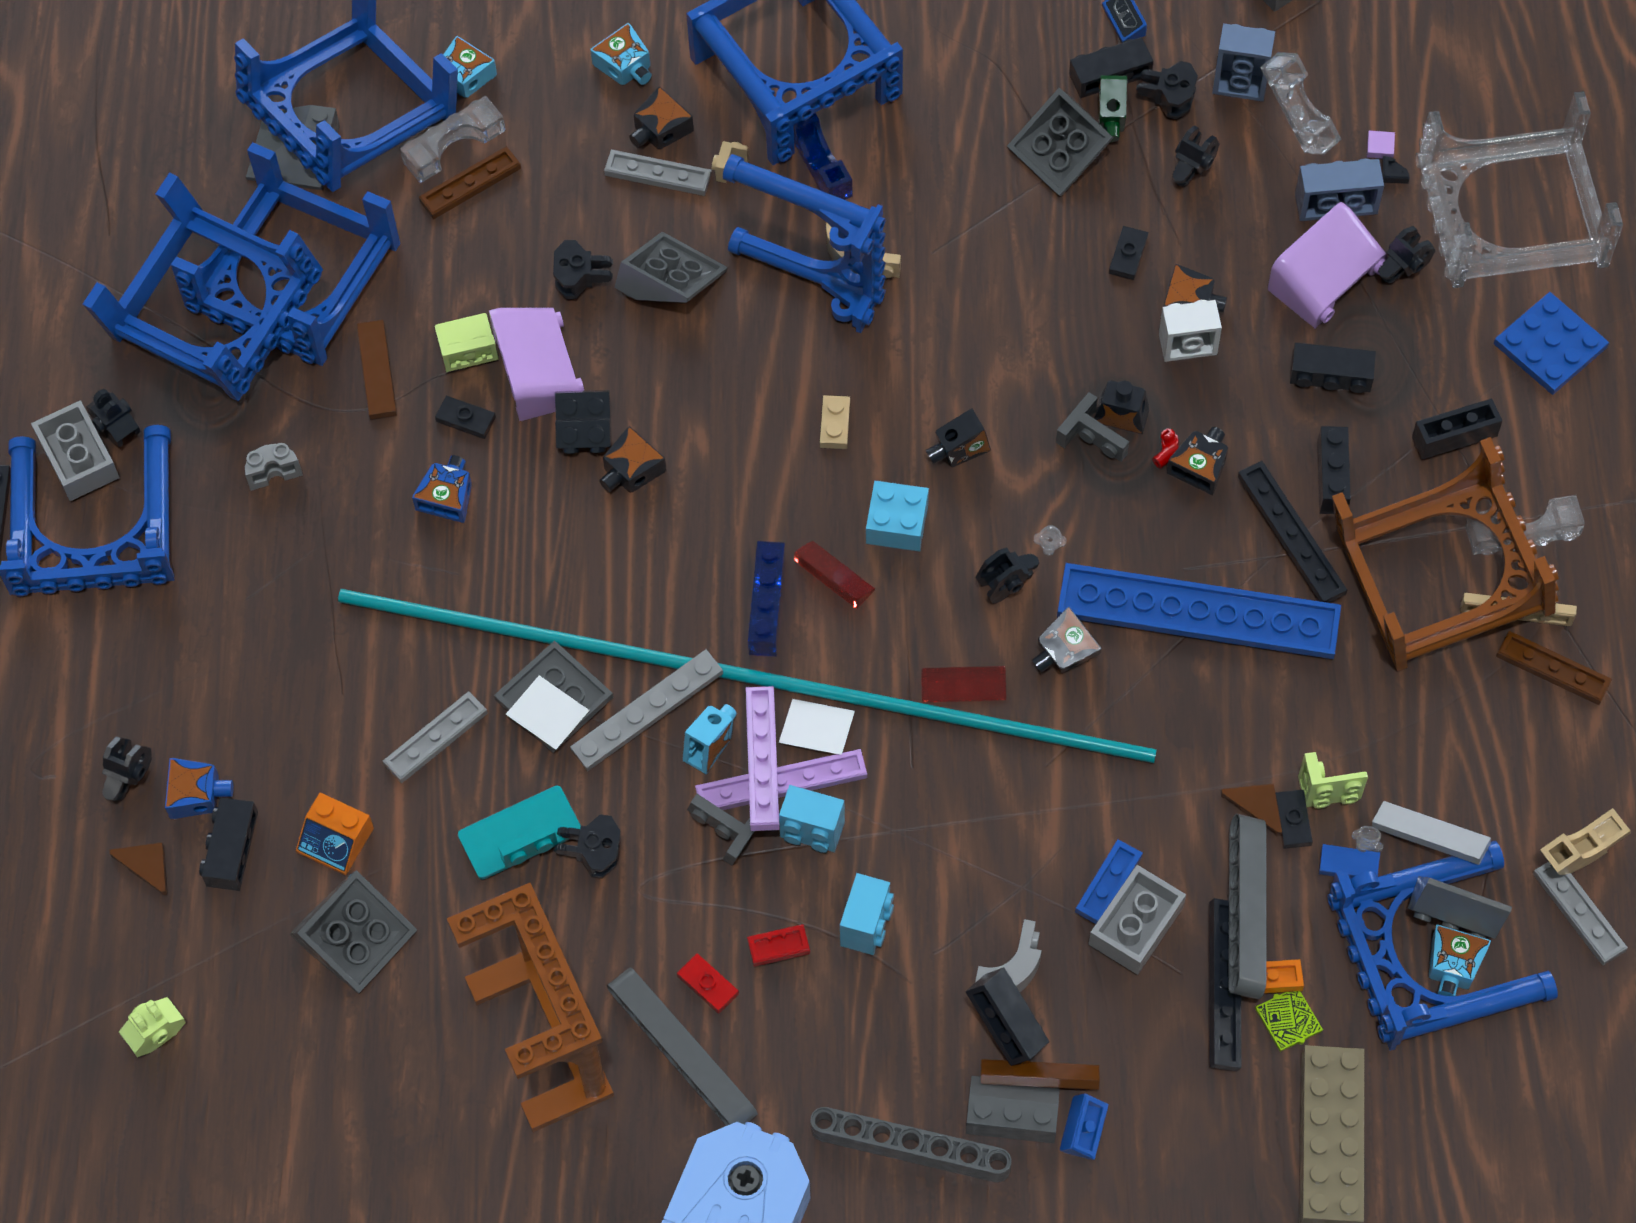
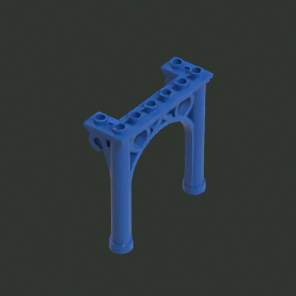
M732 154L724 167L723 180L731 183L739 182L815 213L832 227L829 233L830 244L834 249L844 251V256L833 261L813 259L749 234L748 230L737 227L732 233L728 244V251L737 255L744 254L821 284L824 290L835 297L831 303L833 317L842 322L852 320V326L856 327V332L861 333L864 326L870 325L875 312L873 309L876 304H881L886 291L883 289L886 278L883 275L886 264L883 261L886 250L883 247L886 235L883 232L886 221L883 218V206L878 204L877 207L871 206L870 209L745 162L744 158ZM840 301H841L843 304H845L846 306H848L849 308H848V309H841V308H840Z
M152 425L144 429V508L139 521L122 538L110 544L89 549L61 546L46 538L39 531L35 521L36 441L24 436L14 437L9 440L8 453L11 456L10 540H7L6 544L8 561H1L0 576L10 595L26 596L29 593L37 592L52 594L60 590L81 591L84 588L95 587L108 589L111 586L118 585L134 587L141 583L164 584L167 581H175V576L169 563L168 445L171 443V430L168 427ZM144 531L146 546L141 541L137 540L144 533ZM32 536L42 545L33 555ZM127 547L140 550V553H137V559L132 561H121L118 557ZM51 553L61 557L60 563L55 567L42 568L39 566L40 560ZM111 555L114 565L99 566L101 563L108 561L107 556ZM67 558H70L73 564H79L82 567L68 568L69 562Z
M1496 841L1491 842L1480 865L1450 856L1379 877L1372 871L1361 873L1351 879L1348 873L1343 874L1342 871L1335 873L1330 893L1327 895L1328 903L1331 910H1336L1339 932L1342 937L1346 936L1349 958L1352 963L1356 962L1359 970L1357 977L1360 987L1367 990L1370 998L1367 1000L1372 1016L1376 1015L1380 1024L1378 1026L1379 1037L1383 1043H1387L1389 1051L1395 1050L1402 1040L1540 1000L1547 1002L1557 999V986L1549 971L1465 995L1444 996L1436 994L1415 982L1404 970L1395 953L1392 941L1393 918L1400 905L1412 896L1418 876L1429 877L1450 884L1503 869L1504 857ZM1396 896L1389 910L1376 902ZM1367 911L1376 912L1385 920L1383 927L1378 931L1369 930L1364 924L1362 914ZM1383 937V940H1380L1378 944L1379 951L1372 956L1366 939L1379 940ZM1377 969L1384 970L1391 978L1394 976L1397 978L1391 980L1385 989ZM1396 987L1407 989L1413 993L1412 1004L1408 1007H1400L1395 1003L1391 991ZM1422 999L1437 1006L1428 1008L1427 1004H1419V1001Z

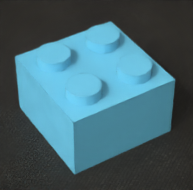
M874 481L866 525V544L920 551L928 508L929 488Z
M789 785L779 814L780 837L791 844L799 845L803 843L810 845L819 852L831 851L835 853L845 824L844 800Z
M859 873L856 874L840 923V946L874 955L876 946H882L886 930H884L886 920L890 921L894 904H892L894 894L890 893V882Z

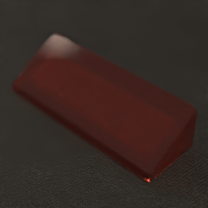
M813 540L794 553L795 562L856 609L875 591L874 587Z
M1005 666L921 669L922 702L1006 700Z

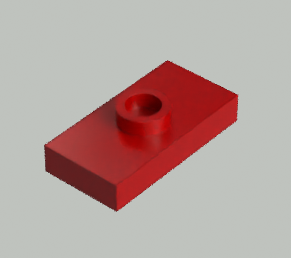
M804 924L747 937L754 967L810 954Z
M698 953L677 972V977L718 1014L739 995V990Z

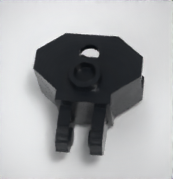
M1180 61L1168 69L1162 68L1161 72L1147 69L1141 72V81L1146 83L1142 82L1137 85L1136 90L1138 94L1154 98L1155 104H1160L1166 117L1178 119L1190 112L1196 92L1195 85L1198 79V75L1191 63Z
M1195 125L1186 132L1175 150L1178 164L1175 167V171H1173L1172 177L1178 186L1181 187L1187 186L1196 173L1201 175L1204 170H1208L1211 167L1220 145L1217 137L1212 135L1203 143L1202 147L1199 146L1202 133Z
M1414 226L1403 229L1389 245V250L1387 251L1389 258L1383 262L1378 271L1383 282L1393 284L1404 273L1409 277L1412 273L1422 270L1431 261L1436 250L1429 240L1418 243L1421 236Z
M564 240L554 251L553 276L555 278V288L565 299H577L586 288L592 287V283L611 282L613 273L605 269L613 265V259L608 255H591V251H585L576 240Z
M106 389L99 390L93 397L94 401L86 406L96 429L100 433L103 432L117 447L123 445L121 439L131 432L136 435L141 432L139 426L130 415L132 409L123 398L119 400L113 392L110 393Z
M1006 547L996 551L985 560L975 578L981 587L986 585L991 587L992 590L988 591L987 596L995 604L1022 589L1024 586L1023 582L1032 577L1033 569L1035 570L1040 562L1034 554L1018 556L1015 551L1010 553Z
M115 737L106 747L103 755L104 769L102 774L106 775L107 778L104 783V789H102V796L107 800L122 801L128 792L130 784L137 785L138 781L144 777L145 772L148 770L152 760L151 748L135 745L132 748L130 739Z
M600 814L587 826L581 825L580 829L570 827L558 828L557 835L559 837L578 840V845L557 844L555 845L554 852L576 857L577 861L583 862L591 877L603 879L616 867L621 831L612 816Z

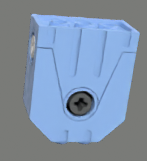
M735 1122L697 1138L662 1223H801L811 1199L810 1181L793 1143L789 1142L790 1139L780 1133H773V1135L765 1133L761 1127L750 1122H745V1125Z

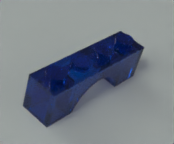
M816 113L809 119L801 120L794 124V143L819 189L844 200L853 197L852 178L843 161L836 160L831 153Z
M757 541L748 634L749 655L777 657L780 598L786 559L785 543Z

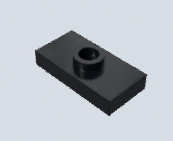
M1123 226L1109 268V274L1131 280L1135 279L1149 232Z
M447 395L435 416V420L438 423L483 439L486 438L496 418L495 412Z
M1304 790L1275 792L1282 828L1283 849L1312 846L1313 840Z

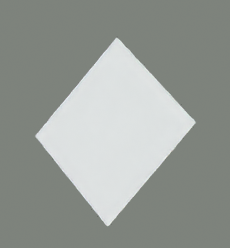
M538 676L506 715L551 747L557 749L589 710L550 682Z
M792 699L779 743L842 755L855 711Z

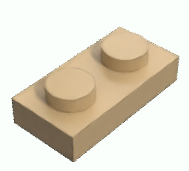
M823 395L820 448L847 449L850 397Z

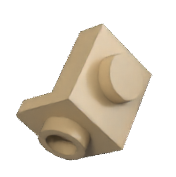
M722 142L719 155H714L712 170L716 172V181L727 182L723 180V171L728 158L732 154L744 158L745 162L749 161L748 146L738 142Z

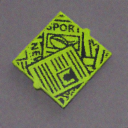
M1300 991L1285 992L1281 995L1274 994L1272 999L1255 1007L1256 1012L1280 1052L1298 1043L1303 1045L1306 1039L1323 1031Z

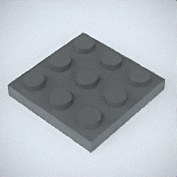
M555 640L494 695L495 700L504 709L509 711L536 678L541 676L587 708L589 712L560 746L614 698L613 693ZM534 735V736H535L541 743H543L552 753H554V752L557 750V749H554L553 747H551L549 744H547V743L544 742L543 740H541V739H540L539 737H537L536 735Z

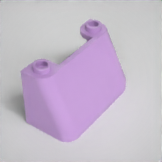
M1340 202L1277 258L1271 269L1268 291L1312 327L1316 328L1322 322L1327 323L1335 313L1333 310L1335 301L1366 273L1371 276L1375 273L1379 275V268L1387 260V254L1355 213L1343 202Z
M496 308L489 310L493 335L500 350L511 386V392L516 402L519 421L556 412V391H584L581 378H575L560 330L561 327H564L560 311L555 312L554 308Z

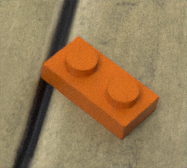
M1300 959L1266 961V988L1264 993L1303 991L1304 982Z

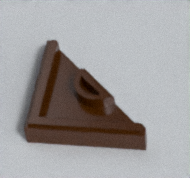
M1274 783L1221 789L1222 798H1227L1246 815L1265 820L1266 827L1275 832L1276 836L1282 835Z
M162 842L109 850L112 858L119 861L129 871L150 884L162 895H167L165 855Z

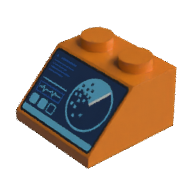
M320 792L305 817L296 853L346 876L374 829L370 815Z

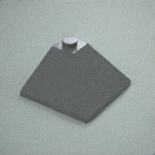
M1058 88L1007 147L1061 197L1111 142L1113 137L1069 94Z
M315 105L293 108L295 115L301 123L316 133V125L325 120L338 133L340 123L336 108ZM262 121L255 144L276 153L283 181L296 187L322 190L323 185L317 180L316 175L309 168L306 169L300 162V159L293 152H289L283 141L278 136L272 135L268 126ZM250 162L246 179L256 181Z
M661 232L621 262L614 288L636 300L687 303L727 272L728 267Z
M355 870L319 903L290 935L310 955L355 992L360 993L411 938L417 929Z

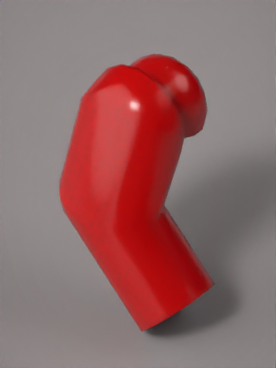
M1173 429L1162 431L1160 435L1162 451L1152 458L1155 466L1160 469L1168 463L1170 457L1179 448V438Z

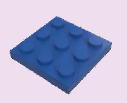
M1549 292L1498 335L1493 344L1549 393L1554 395L1607 349L1609 342Z

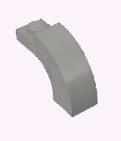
M1024 919L1018 950L1014 957L999 967L988 968L978 966L975 982L983 975L1004 967L1018 991L1021 992L1034 978L1041 960L1042 950H1037L1040 932H1035L1036 921Z

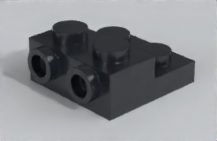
M610 390L556 391V448H562L563 453H578L579 448H589L592 453L605 452L606 447H611Z

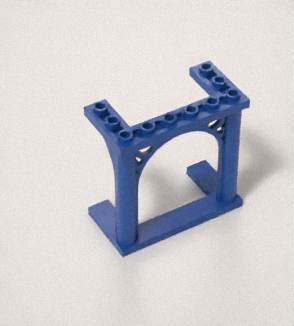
M352 0L351 21L281 59L262 61L260 60V55L244 38L235 43L234 59L236 62L235 78L237 89L235 93L238 100L242 104L245 103L252 110L253 115L258 120L261 119L268 126L271 134L278 136L283 141L286 149L289 152H293L300 159L302 165L306 169L309 168L316 175L317 180L322 185H326L332 192L341 188L342 177L438 121L443 120L448 125L456 120L458 69L441 53L433 58V78L431 79L376 25V0ZM364 42L425 102L367 136L355 139H341V136L325 120L316 125V133L302 124L294 113L291 97L295 86L303 76ZM283 85H287L286 89L281 88ZM281 95L285 100L273 102L268 96ZM280 109H285L287 112L283 113Z
M710 0L686 13L690 59L697 65L713 55L718 57L756 110L766 132L767 159L773 166L779 162L787 161L795 154L794 124L801 120L809 119L815 112L832 106L835 101L844 96H850L862 86L874 82L875 98L880 105L888 101H894L903 94V48L898 42L892 45L889 43L856 0H826L846 27L849 38L848 49L841 63L832 72L820 79L805 83L782 82L763 74L753 65L720 21L757 0ZM814 0L798 1L802 6H805ZM859 40L861 45L855 46V42ZM857 53H863L868 55L869 58L857 62L852 59V56ZM771 88H778L776 97L774 96L775 91ZM787 91H794L796 98L784 103L782 100L783 95Z
M252 142L247 152L258 187L233 223L234 226L256 235L276 203L281 202L367 239L334 291L325 301L305 312L292 307L287 315L290 326L285 328L276 346L280 351L287 354L291 352L309 364L316 363L323 366L327 359L325 348L387 251L389 249L396 251L400 245L391 201L367 191L362 199L366 216L283 181L276 153ZM219 245L213 254L199 266L176 257L171 267L184 306L189 311L196 314L198 312L202 313L215 323L220 324L222 322L241 334L246 333L255 324L262 310L247 301L238 287L237 269L242 257L241 255ZM226 277L231 279L230 283L224 282ZM223 291L234 292V296L228 300L223 301L216 298ZM239 303L243 306L242 308H239L237 306H234V304Z
M169 172L155 195L174 219L119 302L106 286L97 282L83 302V306L112 339L121 342L124 338L222 387L230 398L239 401L241 396L248 391L256 373L263 368L265 359L271 350L277 346L285 328L290 326L287 317L292 307L298 309L305 303L307 294L312 286L319 281L323 268L299 234L289 230L280 245L261 239L203 211L179 177ZM192 232L249 259L260 269L265 280L266 300L258 320L244 335L225 345L216 342L214 347L194 346L136 318ZM271 269H274L276 272L273 276H270ZM283 279L289 280L283 290L276 291L273 289L276 282ZM278 297L274 305H272L274 299ZM234 349L241 351V356L238 360L231 353Z

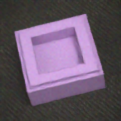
M1369 131L1367 157L1383 158V156L1393 158L1395 132Z

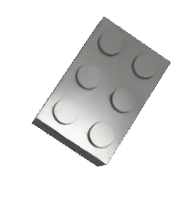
M81 400L31 423L69 501L119 479L115 465Z
M1136 865L1090 932L1089 945L1138 975L1184 908L1186 894L1139 865Z

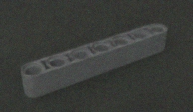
M1235 814L1229 829L1228 986L1232 994L1260 999L1266 988V822L1263 819Z
M631 967L607 985L609 992L726 1126L735 1122L745 1125V1122H750L758 1115L756 1109Z
M829 1107L817 1108L811 1115L812 1135L822 1142L992 1182L1005 1181L1011 1172V1156L1005 1149ZM822 1119L832 1123L827 1129L818 1128L816 1124ZM855 1126L861 1131L855 1136H850L845 1130L848 1127ZM879 1133H885L889 1136V1140L879 1143L874 1139V1136ZM907 1140H914L918 1143V1146L911 1150L905 1148L903 1143ZM935 1147H943L947 1150V1153L944 1156H936L932 1153V1150ZM970 1153L976 1157V1160L973 1163H965L961 1156ZM1000 1160L1006 1167L1001 1170H995L990 1166V1163Z

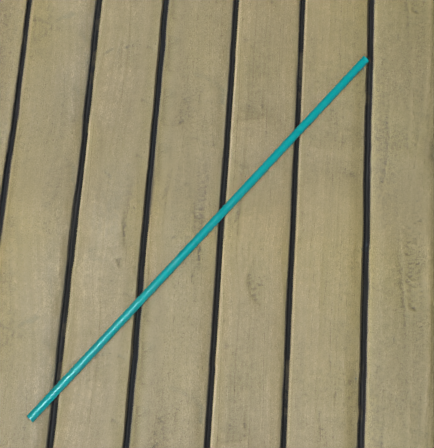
M341 589L338 596V602L548 644L555 640L563 647L679 669L693 659ZM718 663L723 670V674L719 676L720 678L765 687L774 686L775 689L1150 763L1155 761L1157 749Z

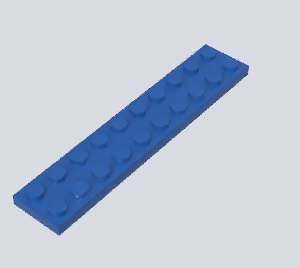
M1066 563L1057 617L1066 608L1070 607L1078 619L1082 621L1334 659L1341 605Z

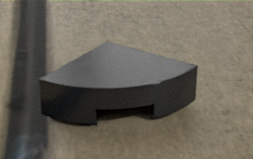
M1383 156V182L1409 184L1408 170L1396 162V159Z

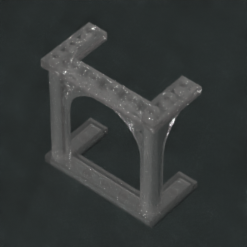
M1584 91L1574 92L1562 129L1488 139H1462L1444 131L1439 111L1428 113L1427 121L1423 123V137L1419 139L1420 150L1416 153L1415 159L1417 168H1421L1423 173L1421 176L1422 188L1428 192V210L1433 212L1434 233L1439 234V252L1441 257L1444 256L1446 260L1445 275L1447 279H1451L1453 288L1463 287L1465 279L1596 261L1598 268L1609 267L1623 222L1617 202L1606 203L1603 214L1600 209L1581 143L1591 114ZM1565 153L1589 239L1524 248H1507L1483 240L1471 231L1469 222H1464L1459 210L1458 195L1462 184L1474 171L1496 162ZM1464 165L1467 166L1466 170H1461L1460 168ZM1444 170L1451 171L1457 175L1458 180H1446L1441 175V172ZM1447 188H1451L1453 193L1447 194ZM1483 249H1486L1490 252V254L1485 252L1484 254H1481V252Z

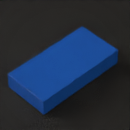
M1323 844L1319 874L1335 876L1336 872L1342 871L1343 874L1348 873L1351 879L1361 873L1372 871L1378 877L1380 852Z

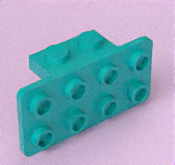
M554 786L461 829L458 832V837L478 878L486 879L514 865L521 864L537 854L544 853L557 844L570 840L559 837L557 835L558 828L570 827L580 829L581 825L562 788Z

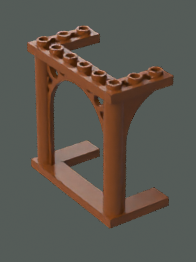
M1491 437L1480 441V455L1476 461L1454 479L1432 490L1353 519L1343 492L1332 496L1337 532L1397 672L1408 668L1407 660L1540 611L1543 612L1545 617L1556 613V602H1559L1556 591H1559L1556 580H1559L1558 573L1553 564L1548 565L1545 556L1538 559L1534 556L1537 554L1535 544L1532 539L1527 540L1524 531H1526L1524 520L1521 515L1516 516L1513 509L1516 507L1511 492L1506 493L1503 487L1505 484L1502 474L1505 472L1502 463L1505 460L1503 452L1499 445L1494 446ZM1482 499H1489L1492 502L1491 509L1483 515L1477 513L1476 506L1478 502ZM1471 500L1470 508L1463 509L1460 506L1461 504H1468L1467 501ZM1496 512H1498L1497 521H1501L1499 524H1494L1491 521ZM1440 515L1465 516L1483 524L1498 539L1504 553L1505 569L1497 590L1487 601L1470 611L1404 635L1395 613H1387L1358 544ZM1505 540H1510L1511 544L1505 545L1503 542ZM1518 562V567L1521 570H1514L1511 564ZM1520 577L1527 581L1528 587L1518 590L1511 587L1508 581L1510 578ZM1507 592L1514 598L1510 599V596H1508L1506 599L1502 600L1501 595L1502 593Z
M527 883L448 917V924L459 948L512 925L515 926L521 953L465 976V980L476 1005L531 983L551 1029L505 1049L517 1079L557 1062H566L574 1080L521 1103L532 1132L614 1097L612 1088L602 1069L597 1045L602 1043V1038L531 883Z

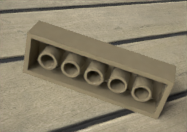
M1304 1046L1301 1056L1299 1223H1364V1049Z

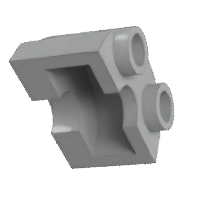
M285 443L264 445L249 452L246 457L245 476L251 491L269 486V481L274 476H281L286 481L303 475L295 453Z

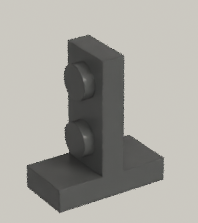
M1088 392L1057 429L1056 443L1065 449L1076 434H1079L1085 442L1093 443L1108 457L1116 458L1122 462L1128 455L1129 441L1091 417L1096 412L1098 398Z
M699 794L695 795L687 809L694 820L701 824L706 822L715 828L714 831L720 837L733 840L723 858L725 862L732 866L755 832L751 831L750 817L743 824Z

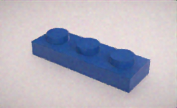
M1117 839L1077 905L1075 913L1097 924L1133 869L1138 865L1143 853Z

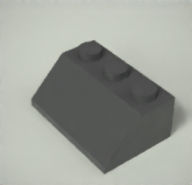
M1418 876L1407 909L1415 911L1413 917L1430 922L1431 918L1442 921L1441 926L1455 930L1461 927L1469 930L1471 935L1485 939L1486 937L1495 939L1508 918L1512 907L1429 877Z
M972 1076L966 1134L1055 1143L1060 1088L982 1084L981 1077Z

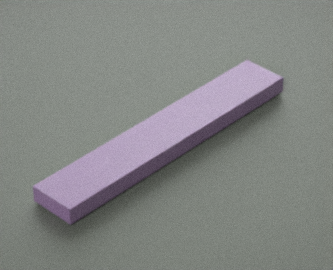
M774 686L746 687L751 831L779 830Z
M861 749L844 752L842 755L835 754L777 767L778 798L786 796L789 785L811 791L867 778ZM749 774L695 786L697 794L722 810L750 804Z

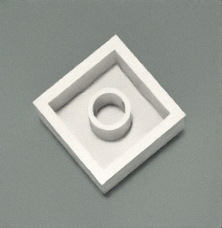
M1198 300L1189 304L1174 303L1162 307L1159 338L1165 362L1217 355L1222 326L1216 300Z

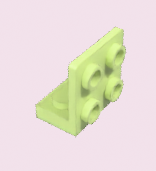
M486 313L435 325L446 372L498 360L495 340L491 333Z
M1316 752L1304 754L1298 778L1301 790H1304L1306 806H1314V808L1319 809L1325 808L1331 803L1342 802V804H1352L1362 798L1368 775L1367 772H1359L1325 778L1323 762H1318Z

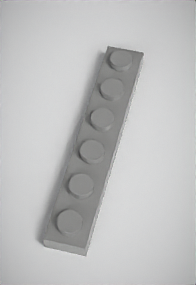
M705 649L570 746L571 751L585 769L589 771L723 674L722 668Z

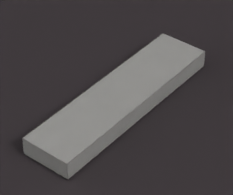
M612 149L604 170L605 176L702 196L706 195L712 176L710 169Z
M468 691L383 760L384 766L402 784L488 714L487 709Z
M1383 801L1372 821V828L1478 865H1480L1491 844V837Z
M1550 862L1534 870L1533 875L1602 966L1626 952L1628 947L1571 873L1559 875Z

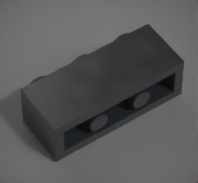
M1142 37L1134 40L1128 39L1121 44L1103 47L1096 52L1086 55L1081 54L1071 59L1069 76L1081 99L1099 93L1101 75L1127 76L1128 84L1140 80V74L1143 70L1152 71L1154 61Z
M1295 342L1292 354L1290 384H1297L1300 387H1324L1328 390H1351L1355 393L1371 392L1374 380L1376 351Z
M1491 398L1416 421L1412 439L1423 460L1478 443L1489 437H1498L1503 420Z
M1321 426L1317 441L1319 514H1334L1332 496L1343 492L1348 506L1351 500L1348 427Z
M220 797L218 807H214L212 813V823L214 826L212 833L207 835L205 845L208 851L206 859L201 860L199 875L202 876L206 887L240 891L258 816V811L253 801Z
M1004 967L983 975L965 991L1011 1066L1030 1060L1050 1042Z

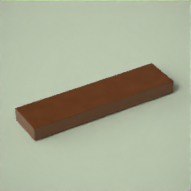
M505 146L419 196V201L434 220L520 170L521 164L509 148Z
M377 320L357 323L370 420L397 416L384 321Z
M1511 631L1508 632L1496 656L1597 705H1600L1612 681L1611 678Z
M981 1059V1083L1098 1090L1100 1083L1099 1065L1025 1061L1011 1066L1007 1060Z

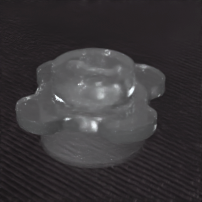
M1048 525L1040 531V534L1034 535V543L1039 544L1043 548L1045 555H1053L1054 550L1064 547L1067 542L1066 537L1061 536L1060 530L1054 525Z
M1363 826L1359 830L1352 832L1351 836L1356 840L1357 850L1361 852L1373 850L1380 852L1383 850L1384 845L1380 843L1381 833L1376 828Z

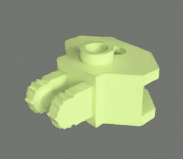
M166 997L157 1001L149 1000L147 1003L138 1005L128 1016V1021L120 1029L119 1033L131 1047L134 1054L140 1057L153 1052L174 1037L186 1022L169 998Z

